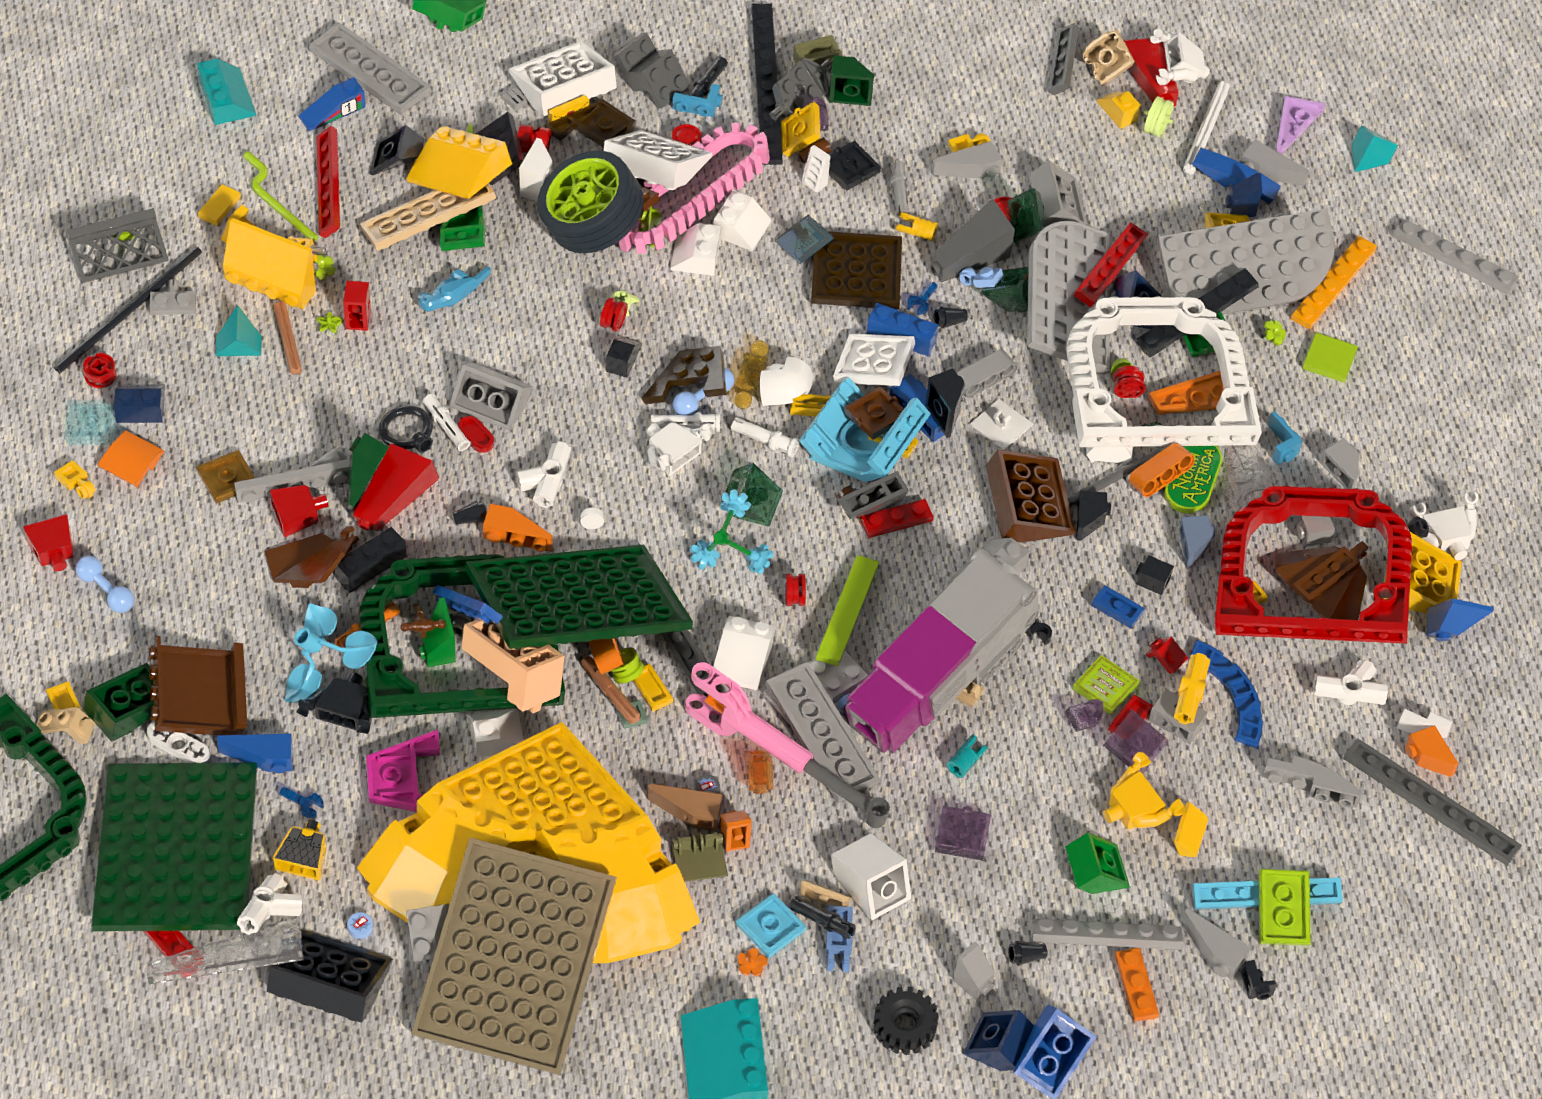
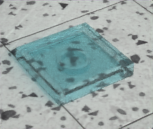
M70 404L67 445H112L115 439L116 428L114 404Z

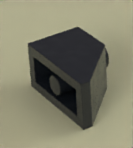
M624 337L614 339L606 355V372L628 378L642 347V342Z
M1080 490L1077 502L1076 540H1083L1104 525L1106 516H1110L1111 502H1107V492Z

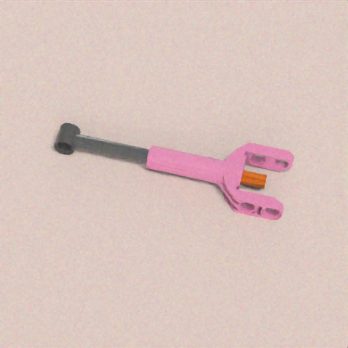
M700 662L694 665L691 673L692 681L709 695L706 697L703 694H691L687 697L685 710L691 717L718 735L730 736L740 732L797 773L801 774L805 771L865 813V821L870 827L880 828L885 824L890 811V805L885 799L876 797L871 800L825 767L812 760L813 753L752 712L748 697L740 685L708 663ZM700 670L706 671L709 677L707 679H700L696 676V672ZM718 684H724L729 690L725 693H720L715 687ZM697 700L702 703L703 707L694 709L689 703ZM711 714H718L721 716V721L718 723L712 722L709 716ZM873 811H878L881 815H877Z

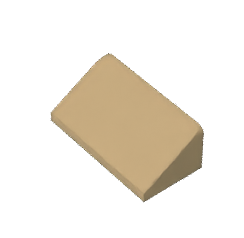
M802 880L800 895L827 906H849L852 900L851 896L807 880Z

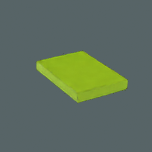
M1259 870L1260 944L1311 945L1309 871Z

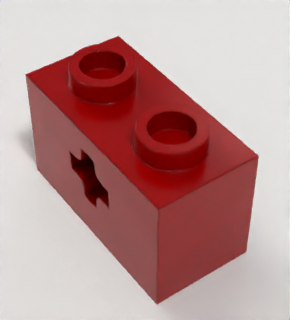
M347 281L343 300L345 328L368 331L371 315L369 282Z

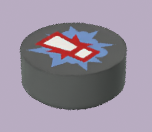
M702 775L696 780L695 790L703 792L713 791L719 794V780L713 775Z

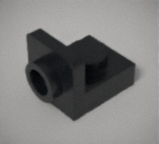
M1255 960L1244 962L1241 976L1248 998H1257L1258 1000L1270 998L1277 987L1276 980L1263 982L1262 971L1257 969Z

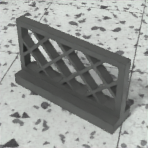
M154 208L67 230V239L74 256L81 283L169 261ZM153 225L155 234L152 240L140 234L144 227ZM129 232L135 236L130 246L118 240L122 233ZM106 237L114 241L108 251L97 246L101 238ZM137 238L149 243L144 253L133 248ZM85 243L92 248L85 257L77 252L75 245ZM116 243L127 249L122 259L111 253ZM153 245L160 249L162 257L153 259L146 254ZM94 249L105 254L101 264L89 259ZM130 251L141 256L137 264L132 265L125 261ZM108 256L120 262L116 269L109 270L103 267ZM86 262L98 268L94 275L85 277L83 268Z

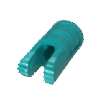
M972 734L958 752L946 764L950 773L958 778H963L966 772L970 770L988 749L985 744L980 746L976 753L970 748L978 738L975 734Z

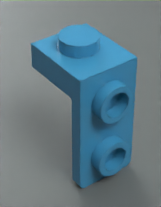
M712 84L707 99L674 93L673 95L674 110L699 114L700 116L714 117L717 107H721L723 102V95L720 94V85Z
M1274 411L1270 413L1267 425L1283 442L1275 447L1272 458L1279 465L1283 462L1288 463L1299 454L1302 440L1299 434L1287 425L1285 419Z

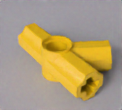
M1204 654L1190 655L1186 674L1182 677L1178 692L1179 699L1174 713V718L1179 723H1194L1199 702L1202 701L1207 682L1205 679L1210 665V659Z

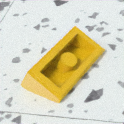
M1191 802L1185 804V812L1181 816L1174 838L1178 854L1186 857H1196L1198 855L1208 823V817Z

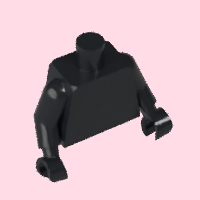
M350 673L347 680L334 678L330 684L321 688L313 697L298 701L299 708L296 713L307 717L309 711L315 709L316 719L356 730L357 733L369 734L372 721L367 688L361 685L363 677L358 673Z

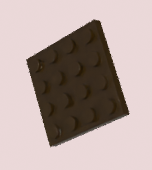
M825 231L832 237V240L813 255L811 304L874 308L876 303L893 309H899L902 236Z

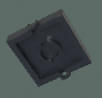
M855 140L841 148L839 146L835 147L833 152L829 154V174L846 191L881 172V166Z

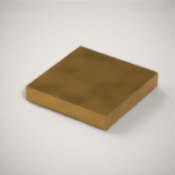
M239 450L196 466L199 476L216 504L236 496L234 482L255 478Z

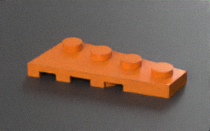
M1217 371L1149 392L1148 399L1157 415L1215 410L1224 390L1221 373Z

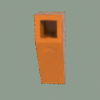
M495 504L489 505L483 524L484 539L494 543H509L515 547H529L540 552H552L553 535L514 508Z

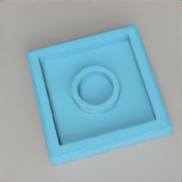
M774 893L736 920V925L768 959L805 932L807 928Z

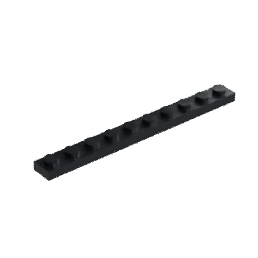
M751 4L759 133L764 132L767 137L770 156L769 163H762V165H782L780 116L777 120H773L772 116H770V112L776 108L773 86L777 83L772 4Z

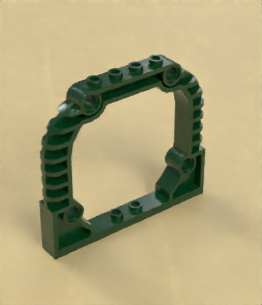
M479 554L397 560L391 565L390 572L380 577L366 591L359 610L360 631L372 634L377 640L376 650L370 660L366 662L364 669L371 718L518 708L507 700L508 687L419 693V686L402 674V660L390 654L384 616L385 610L393 599L411 597L419 588L436 587L437 585H473L465 570L467 561L505 558L504 556L499 554ZM558 644L550 645L559 652ZM563 674L560 696L542 703L541 707L564 704L566 691Z
M7 694L0 697V747L4 748L5 754L10 759L18 760L25 758L57 791L62 801V807L47 820L45 833L0 864V901L6 900L19 887L26 886L40 872L47 871L60 858L67 857L79 845V827L84 819L87 804L85 786L79 774L43 737L40 728Z

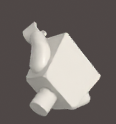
M671 422L663 429L656 423L651 424L646 431L651 437L647 451L650 465L655 468H661V471H665L668 476H671L701 454V439L708 441L710 439L709 435L716 433L712 424L705 423L697 429L679 426L675 422Z
M1476 492L1472 493V502L1467 499V493L1462 496V503L1467 507L1465 510L1461 506L1425 514V504L1419 503L1417 504L1419 513L1416 511L1415 505L1409 508V514L1413 518L1419 516L1428 523L1429 534L1422 539L1448 554L1452 553L1455 560H1461L1467 556L1466 549L1469 548L1470 541L1475 537L1477 516L1473 504L1478 501V494Z

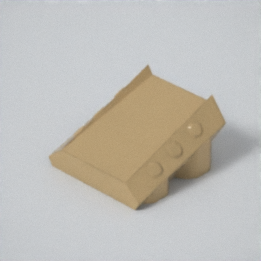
M1118 30L1104 33L1089 44L1083 53L1084 61L1090 64L1093 75L1101 86L1115 79L1135 62Z

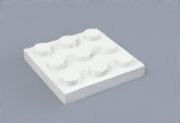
M849 334L833 375L834 383H841L843 379L849 377L855 384L900 386L915 346L914 336Z

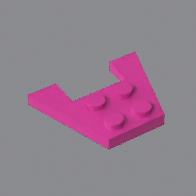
M438 729L366 756L369 803L417 812V800L424 794L418 793L416 757L440 755Z

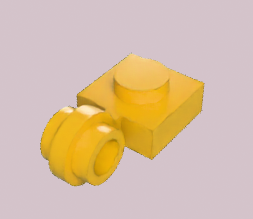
M984 133L977 134L974 139L965 134L949 139L948 146L953 153L990 142V138Z
M73 460L54 472L55 478L69 491L76 487V492L82 499L91 498L96 491L94 485L87 480V472Z

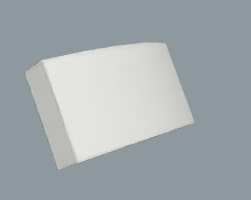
M1404 709L1397 728L1409 733H1415L1435 725L1442 738H1447L1453 722L1447 720L1444 716L1436 715L1430 712L1426 719L1416 712Z

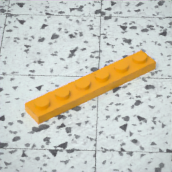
M1358 236L1328 271L1323 281L1294 311L1291 320L1310 330L1376 251L1377 245Z

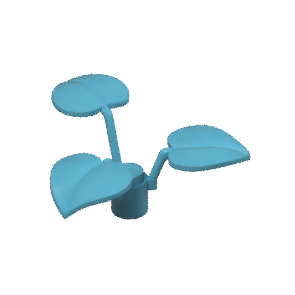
M309 603L304 628L296 632L294 642L303 649L302 654L307 658L310 666L301 664L292 670L287 681L285 701L297 703L300 699L307 700L318 690L322 674L314 670L315 663L310 653L318 652L322 645L339 652H345L343 663L348 668L357 669L364 666L376 650V638L368 632L357 631L346 638V648L324 641L325 636H329L335 630L337 616L333 610L327 607Z

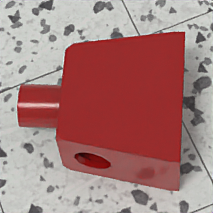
M306 485L270 490L271 504L284 537L317 524V510L329 507L325 494L312 497Z
M67 514L23 526L26 541L40 565L52 564L54 571L66 569V560L74 557Z

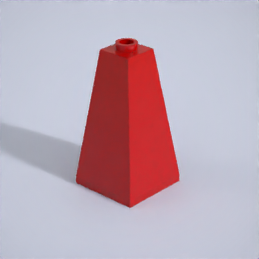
M391 443L353 514L357 526L365 531L372 529L378 532L437 482L440 477L433 461Z

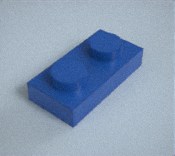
M1106 585L1103 586L1092 600L1091 606L1132 629L1144 613V607Z

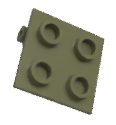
M715 831L712 834L702 835V833H699L697 836L692 834L689 837L680 838V836H677V838L671 839L675 863L681 872L684 882L728 876L722 846V833Z

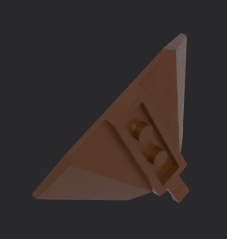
M346 526L341 531L338 541H334L320 533L266 550L265 554L274 583H290L292 588H308L313 583L325 582L342 558L353 549L352 545L359 541L358 536H354L353 533L349 538V534L355 531L354 527Z
M1361 541L1350 551L1345 546L1343 548L1331 546L1276 553V574L1321 617L1358 620L1367 575L1360 565V560L1367 556L1368 546Z

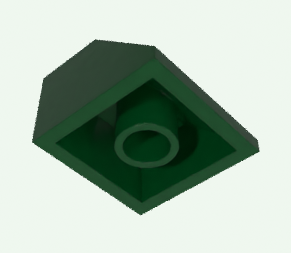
M833 55L829 102L871 106L874 74L855 57Z

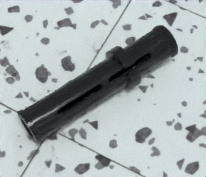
M718 56L701 79L694 83V88L688 95L700 98L707 95L711 85L724 68L727 67V60L722 56Z
M795 896V899L793 898L790 902V910L824 926V929L829 932H835L846 939H850V935L853 936L856 931L855 924L840 918L839 914L828 912L799 896Z

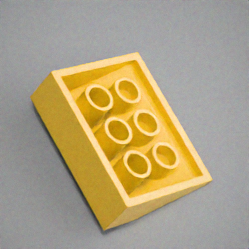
M443 126L429 137L406 179L409 183L469 199L508 168L512 162L505 142Z
M235 218L230 220L223 261L224 278L232 284L237 283L247 287L250 291L265 294L270 299H278L291 307L304 309L316 291L312 248Z

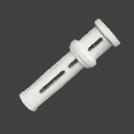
M697 412L695 415H651V424L656 423L662 429L671 422L693 429L700 428L705 423H711L714 430L720 432V412H716V414H701V412Z
M738 417L735 418L731 426L732 431L769 445L771 450L782 451L791 458L794 457L799 448L800 439L789 438L780 431H769Z

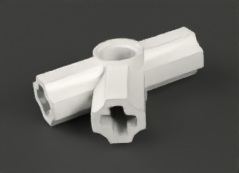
M560 441L552 443L547 460L541 467L516 472L521 492L536 489L533 501L539 507L548 508L553 506L558 489L563 483V475L571 454V447Z
M1366 659L1359 660L1350 673L1343 678L1316 674L1313 683V694L1315 696L1337 698L1346 705H1352L1356 701L1385 705L1388 685L1370 682L1375 676L1377 669L1372 662Z
M276 873L267 875L261 886L254 890L252 899L238 918L237 925L241 928V932L250 935L251 933H257L263 922L268 920L271 915L300 916L302 911L301 895L283 894L287 887L283 876Z

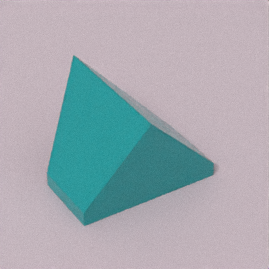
M1361 125L1351 144L1354 171L1358 172L1389 164L1399 145Z
M237 305L216 336V357L261 356L262 336Z

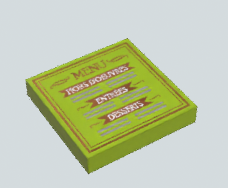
M1100 655L1074 683L1073 690L1112 715L1135 690L1140 680L1103 655Z

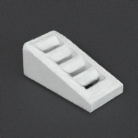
M815 145L810 149L802 183L815 192H819L828 184L830 155Z

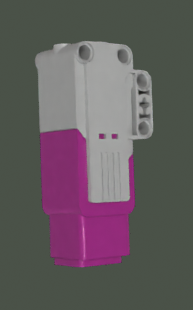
M983 548L978 549L963 571L880 654L873 665V671L847 696L848 704L845 707L850 726L882 753L888 750L893 754L921 725L927 726L934 718H937L971 682L982 686L981 683L985 684L1021 647L1024 641V632L1034 623L1039 615L1037 590L1021 579L1018 572L1009 563H1001Z

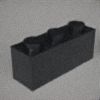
M392 527L388 528L345 555L335 568L336 579L349 593L353 592L389 569L395 561L405 559L407 557L406 541Z

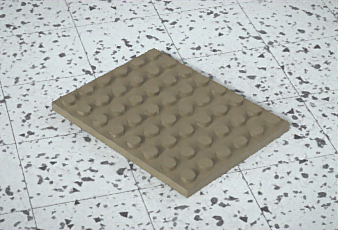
M469 838L411 1035L561 1076L617 877Z

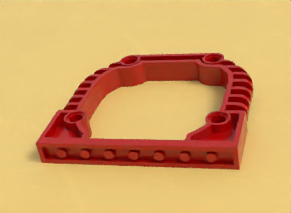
M1270 486L1262 492V497L1251 500L1248 506L1239 509L1228 522L1225 529L1215 615L1216 635L1407 644L1412 561V538L1407 525L1401 516L1392 511L1391 507L1379 502L1377 493L1372 490L1358 488L1338 489L1334 487L1314 488L1310 486ZM1290 515L1350 518L1354 524L1360 527L1376 528L1386 540L1388 549L1386 581L1374 588L1373 603L1360 612L1359 620L1328 619L1325 617L1264 616V608L1254 600L1253 581L1245 577L1247 546L1251 535L1260 525L1281 523L1287 520Z

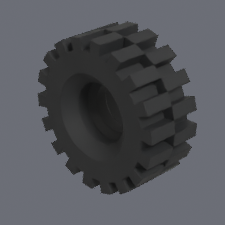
M897 987L896 993L891 989L887 991L886 997L882 995L879 1004L877 1003L875 1008L873 1030L874 1034L877 1033L879 1043L884 1041L883 1047L887 1050L891 1046L893 1047V1053L896 1054L899 1053V1050H904V1055H909L910 1050H913L916 1054L920 1052L921 1046L925 1050L929 1046V1041L932 1042L934 1040L939 1015L936 1012V1004H931L932 998L929 995L925 998L923 997L924 991L918 989L917 993L913 992V987H908L907 991H903L902 987ZM900 1015L911 1016L915 1020V1026L910 1029L901 1028L896 1024V1018Z

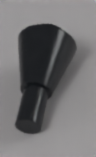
M1415 516L1407 524L1411 533L1420 538L1428 536L1429 525L1421 517Z

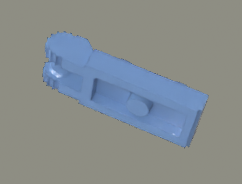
M828 905V912H835L840 915V918L852 923L853 907ZM827 931V971L833 972L835 968L834 954L844 955L842 961L843 972H849L850 955L852 952L851 935L850 939H846L838 933Z

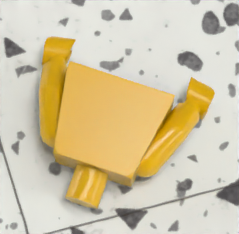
M1138 752L1133 757L1135 763L1127 768L1111 788L1110 807L1103 811L1104 818L1109 824L1120 819L1127 829H1132L1135 827L1159 826L1171 819L1173 814L1174 816L1184 814L1185 807L1179 798L1169 808L1165 809L1166 804L1141 771H1139L1141 767L1148 766L1151 760L1145 753Z

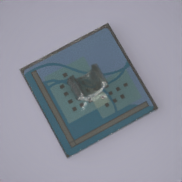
M808 214L776 238L775 242L801 264L834 239V237Z

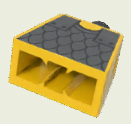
M308 820L304 829L295 826L290 828L274 854L275 870L321 880L327 844L325 834L319 833L321 828L319 822Z

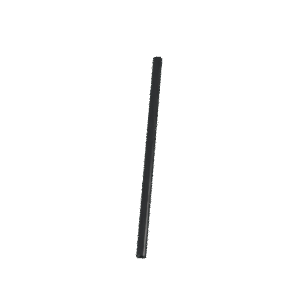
M197 246L59 362L54 367L55 371L61 374L148 300L150 292H157L202 254L201 249Z

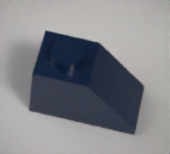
M1256 173L1232 186L1230 195H1226L1225 206L1229 208L1230 214L1256 217L1262 193L1261 173Z

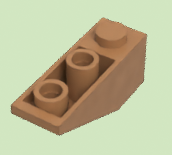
M649 783V801L692 828L717 831L722 794H716L713 791H696L687 787L676 788L665 784Z

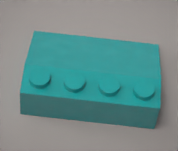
M758 998L734 999L681 1015L689 1099H768V1083Z

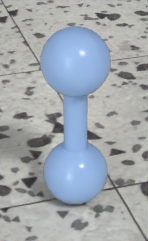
M725 368L726 391H729L733 387L735 379L733 373ZM704 387L694 394L681 392L676 395L673 400L674 411L678 415H694L698 409V401L705 397Z
M84 556L77 562L75 569L77 576L84 582L95 581L108 594L107 603L112 611L125 613L132 608L134 604L132 591L123 586L114 587L102 575L103 566L98 558Z

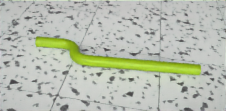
M247 151L244 154V158L259 171L251 183L253 191L304 236L312 239L313 242L318 240L317 234L260 186V183L268 174L267 167L255 155Z

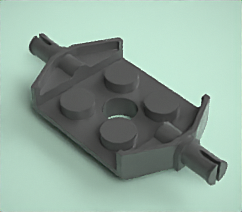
M805 58L789 70L773 86L776 108L770 112L771 118L777 120L781 114L789 117L795 113L796 108L802 109L812 102L816 103L823 95L829 94L830 90L826 71L832 67L833 63H830L832 61L826 59L823 64L818 65L812 60ZM795 86L800 90L799 96L795 93Z

